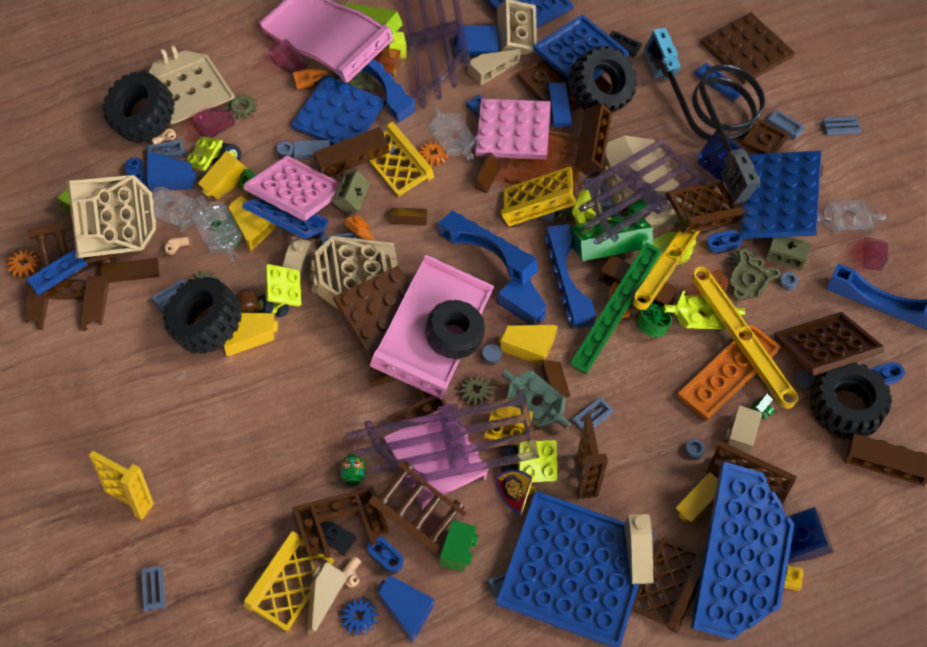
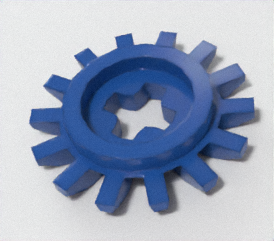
M363 597L360 598L359 603L356 602L355 598H352L353 605L346 602L345 605L348 609L341 608L340 612L345 613V615L340 616V620H346L342 627L348 625V633L355 629V635H358L359 630H362L364 635L366 634L365 628L368 627L371 631L373 630L371 623L377 624L378 622L373 617L379 616V613L372 612L377 607L376 605L369 607L371 600L363 604ZM356 611L365 613L362 621L353 618Z

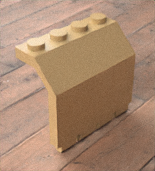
M622 136L607 143L603 168L598 172L615 208L619 212H623L629 203L645 195L666 196L667 191L682 189L659 143L655 142L654 139Z

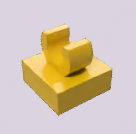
M788 565L784 588L800 591L802 588L803 568Z

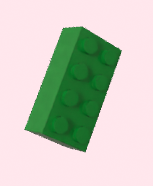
M631 213L625 217L615 216L606 223L604 220H595L593 223H578L576 226L570 227L573 236L572 248L582 261L638 251L642 249L645 242L653 245V227L638 213Z

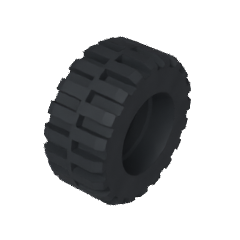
M597 46L579 56L572 64V70L569 71L568 75L571 78L568 81V85L572 89L570 93L576 98L575 102L577 105L580 104L582 106L581 109L584 111L587 108L602 103L613 113L625 107L633 99V95L636 92L634 87L637 86V79H635L636 71L632 68V62H629L628 57L625 54H621L619 49H613L612 46ZM595 67L604 70L609 75L612 83L610 95L603 93L596 86L593 78Z
M144 71L123 75L122 79L116 80L114 86L108 89V95H105V104H103L104 119L121 137L131 142L149 141L152 137L159 136L160 132L167 128L166 125L171 122V115L174 114L175 108L173 106L175 102L171 91L153 74ZM148 98L144 108L139 113L130 116L133 107L140 100Z
M211 277L195 278L192 282L184 283L185 286L179 287L175 295L170 297V302L165 307L164 327L167 333L183 349L190 353L203 354L207 353V351L213 352L217 350V347L224 346L228 339L231 340L234 331L237 332L239 328L238 322H241L242 315L240 313H242V307L239 299L219 279ZM212 307L204 319L194 324L201 312Z
M854 362L821 373L811 393L810 406L811 410L814 411L815 419H819V424L823 428L829 429V433H836L839 435L838 437L844 439L846 436L851 439L854 433L858 435L863 434L868 437L869 434L872 435L880 428L890 412V404L892 403L891 390L888 385H885V379L877 375L878 372L876 370L869 369L865 364L858 365V362ZM847 390L857 394L864 401L867 409L858 411L845 407L838 401L835 392Z

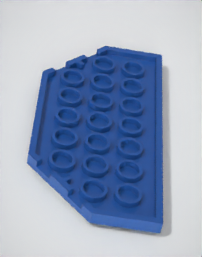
M727 462L721 463L690 629L731 640L738 637L748 628L756 625L770 613L781 608L794 523L782 509V503L775 492L771 491L766 482L767 479L762 472Z

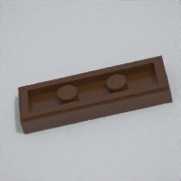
M158 258L103 264L101 265V276H107L109 283L160 277Z

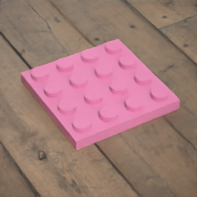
M481 99L476 157H487L491 152L497 158L547 160L551 101Z
M285 156L247 181L244 185V190L292 214L298 219L306 221L332 202L340 182L289 156Z

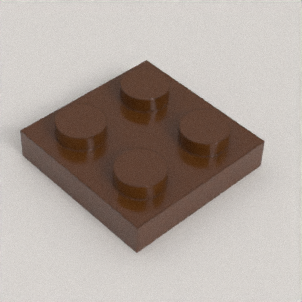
M758 119L744 138L742 146L758 154L778 153L788 139L789 133Z

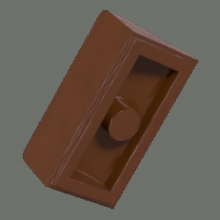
M491 152L488 154L475 178V189L485 193L489 191L501 169L500 164Z
M391 208L390 224L427 225V209Z
M543 360L542 370L545 381L565 398L570 397L561 362Z

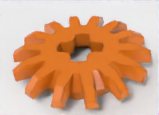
M435 140L434 144L428 141L429 146L423 143V147L418 148L420 150L419 153L430 163V166H433V163L439 166L440 161L444 164L443 158H449L446 155L449 154V151L446 150L448 147L442 146L443 142L437 145V140ZM430 150H437V155H430Z
M20 249V255L13 252L12 254L15 258H8L11 262L6 263V265L10 266L8 268L9 272L13 270V276L19 273L20 278L22 274L28 277V273L32 272L34 274L36 273L34 269L40 268L37 263H41V260L37 259L40 255H34L36 253L35 250L29 253V249H26L23 254L22 249ZM23 259H26L28 263H25L24 266H21L19 262H22Z

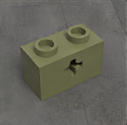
M358 170L345 172L332 202L345 214L358 212L367 194L370 182Z
M773 237L766 260L802 271L811 243L792 237Z

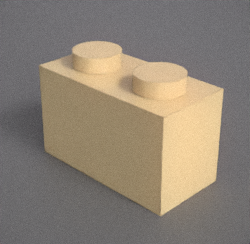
M739 405L737 412L733 411L729 423L733 425L731 429H727L725 440H728L727 444L750 454L755 442L762 412Z

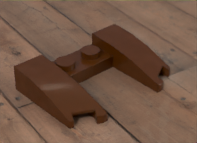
M87 276V280L64 279L39 296L28 283L24 322L28 323L29 319L38 322L36 325L37 329L43 330L49 299L84 300L81 331H87V323L98 320L99 325H102L109 289L107 276Z
M370 367V371H374V379H370L371 387L396 380V378ZM414 387L421 401L388 416V419L392 423L397 421L404 428L449 406L444 398L440 399Z
M373 486L292 508V516L307 555L318 553L324 554L323 558L331 557L320 523L358 514L371 547L377 544L376 539L381 534L385 533L387 535L389 533L383 513L369 503L372 496H376Z

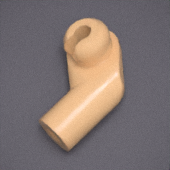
M167 128L150 141L152 145L174 140L176 134L173 129Z
M189 238L170 239L164 246L165 253L172 255L180 247L189 246Z
M355 556L351 557L342 570L348 576L345 584L351 588L359 583V577L357 578L355 570L361 561Z

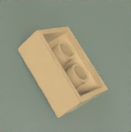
M504 0L497 7L498 52L519 49L520 55L534 53L533 46L537 44L536 5L514 0Z

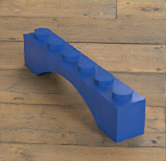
M373 58L361 69L373 76L384 88L387 95L388 112L398 123L415 112V100L413 97L405 93L404 88L394 81L393 76L384 70L379 61L376 62Z
M452 210L437 223L440 236L453 244H473L493 252L503 261L509 277L523 285L538 271L537 258L532 254L524 252L518 246L510 244L504 238L496 236L490 230L482 228L476 222L465 218L462 214Z
M569 224L547 227L544 243L545 246L548 245L549 247L548 257L550 261H553V274L558 279L557 289L562 293V306L566 307L567 310L566 320L568 323L570 322L572 329L594 326L596 314L592 300L575 286L567 270L566 259L571 251L573 242Z
M839 263L837 264L827 290L927 330V299H909L887 293L867 282L856 270Z

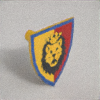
M507 470L495 476L497 489L505 504L517 514L522 515L528 495H534L536 487L531 486L534 477L521 470Z

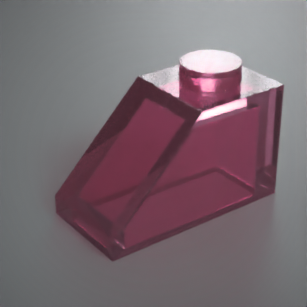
M288 39L275 43L266 53L277 67L290 73L302 71L308 66V63Z
M205 109L192 117L194 129L202 137L213 138L235 125L234 114L230 110Z
M864 237L863 268L882 271L888 259V243L883 239Z

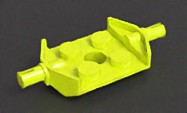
M683 291L677 304L663 306V312L674 313L680 325L685 328L726 330L703 296L684 295L685 291ZM736 308L741 316L745 315V308ZM698 311L704 312L706 317H703Z

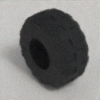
M447 300L436 305L428 316L425 335L430 347L436 353L453 359H461L474 353L479 348L485 333L484 319L479 311L471 304L461 300ZM457 325L461 327L465 333H451L449 330H447L446 326Z

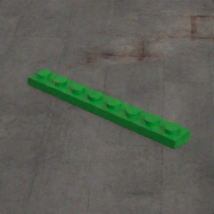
M645 242L570 363L572 368L585 375L589 373L631 305L635 293L661 256V249Z

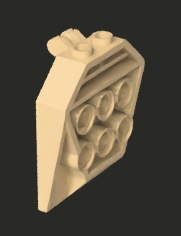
M172 45L169 47L172 56L167 57L166 51L164 49L160 50L162 60L153 63L149 71L173 95L175 102L173 107L175 109L174 114L171 115V125L235 99V95L208 55L185 50L177 53L175 46Z
M134 175L66 181L72 215L76 258L140 251L145 248L156 231L154 201L152 192Z
M331 236L315 252L314 260L310 261L311 271H314L309 277L311 283H313L311 284V291L317 293L338 309L333 301L334 296L398 266L394 243Z

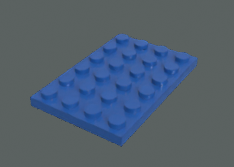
M821 150L749 155L754 165V170L759 176L760 184L747 202H744L743 209L746 213L742 217L741 237L748 239L817 236L822 161Z

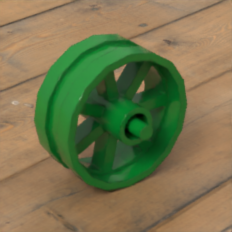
M651 303L646 310L638 312L635 323L643 333L657 338L666 334L672 323V317L669 313L663 312V307Z

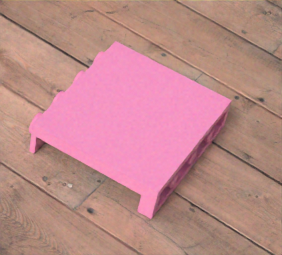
M449 407L384 436V447L398 471L400 472L401 470L397 466L398 462L404 463L407 461L415 468L414 473L443 495L480 477L483 480L487 479V471L489 469L486 462L479 458L477 447L475 444L470 443L465 428L460 427L455 412H451ZM409 474L404 479L411 492L418 481ZM425 487L415 499L421 511H423L434 496Z

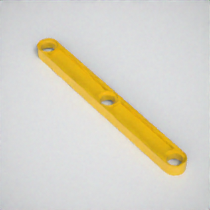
M696 207L697 212H699L700 214H704L699 211V208ZM680 230L635 293L633 299L635 308L646 310L651 305L700 231L682 234ZM670 252H674V253H676L678 256H677V257H674V256H671L669 253H670ZM638 298H643V299H645L647 302H646V303H641V302H639L637 299H638Z
M697 267L692 274V281L779 405L785 409L792 408L798 400L795 390L710 271L705 267ZM702 273L705 275L706 279L700 280L697 278L696 274ZM739 333L747 334L748 340L741 339ZM783 395L791 396L793 402H786L783 399Z

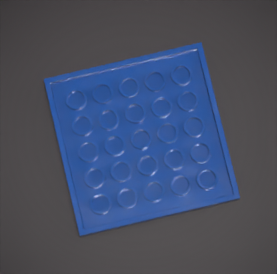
M535 491L496 605L609 647H621L639 584L631 583L624 529L625 522Z

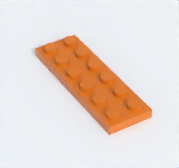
M753 324L749 326L767 353L773 358L782 347ZM741 333L739 335L741 339L748 340L747 334ZM733 341L677 394V398L707 422L757 372L736 342Z

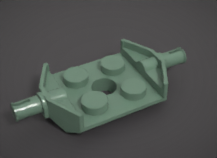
M507 369L504 370L507 375L502 373L501 376L510 382L506 400L512 406L532 411V422L540 429L549 427L554 423H559L565 430L569 429L572 423L563 416L566 404L564 396L539 377L533 370L518 376L512 375ZM541 396L543 399L542 403L538 406L533 405V398Z

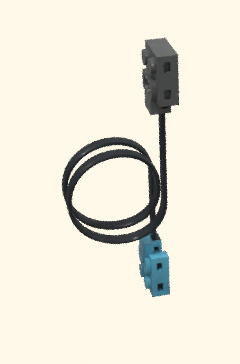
M666 28L653 30L643 52L654 77L669 78L690 128L699 137L710 142L722 143L727 154L724 159L727 168L723 169L721 176L733 203L747 202L759 186L760 179L754 170V165L747 152H744L743 149L732 150L729 142L745 136L762 114L765 107V96L760 84L750 73L737 66L720 64L707 69L692 94V104L697 116L703 123L716 129L718 136L705 132L695 123L675 77L681 66L677 59L678 53L672 44L671 36ZM726 71L745 79L753 87L759 98L760 107L758 114L752 96L742 85L725 77H705L713 72ZM717 83L736 90L748 103L752 119L734 125L720 123L706 92L705 85ZM698 89L700 91V95L703 99L706 109L710 115V118L703 112L699 105L697 98ZM747 128L744 131L731 136H726L724 132L738 131Z

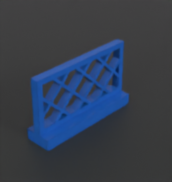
M261 198L244 202L242 208L304 239L314 235L323 237L329 219L316 213L306 221L300 220Z

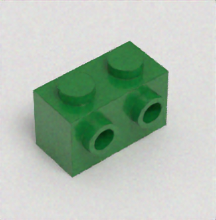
M452 519L440 556V566L464 572L466 565H471L473 554L470 552L472 546H477L479 535L476 534L477 526Z

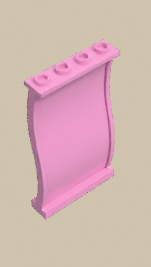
M284 0L259 22L265 36L269 35L285 47L322 63L338 74L342 81L346 83L393 40L390 27L387 25L382 26L369 16L331 0Z
M425 255L385 336L373 355L370 367L442 399L460 359L446 358L436 353L430 347L425 335L428 316L436 305L447 300L467 302L482 314L494 286L451 265H447L436 258ZM457 325L446 326L447 330H449L451 333H465L464 330Z

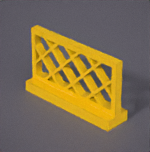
M392 121L387 125L388 129L383 131L385 137L388 136L390 138L389 150L391 151V147L399 149L400 154L390 155L388 153L383 157H378L386 159L385 165L377 164V158L369 162L394 193L400 197L422 181L433 179L434 174L432 167ZM389 159L398 160L397 166L388 165ZM401 160L409 161V167H401ZM396 170L395 176H386V171ZM399 171H407V178L398 177ZM411 172H418L421 175L416 179L410 178ZM396 182H406L405 186L399 190L395 187Z
M569 166L504 188V209L501 210V215L507 225L513 226L576 205V199L573 195L571 167ZM567 174L563 180H559L561 176ZM550 180L546 186L542 185L545 181ZM555 183H558L559 185L554 190L551 189ZM533 186L529 192L525 191L528 187ZM538 189H542L538 195L534 194ZM517 191L513 197L509 196V193ZM522 194L525 195L521 201L517 200Z
M92 451L89 454V458L105 493L131 506L134 516L142 520L154 503L140 467L132 464L129 469H126Z
M293 531L253 587L243 606L249 611L253 610L286 632L289 631L309 601L310 587L303 588L301 577L312 575L315 570L313 564L315 559L321 558L330 565L334 562V559L331 557L323 558L324 554L313 553L315 556H312L310 553L309 557L297 559L295 551L299 545L303 548L304 546L299 535ZM310 561L312 571L300 573L298 563ZM295 564L297 574L285 576L284 567ZM298 578L300 589L288 591L286 580ZM283 581L285 592L273 594L272 585ZM301 592L303 601L301 604L292 606L289 595ZM286 596L288 607L276 609L274 598ZM271 599L273 610L264 611L258 606L262 600ZM289 610L291 619L286 625L279 621L277 613Z

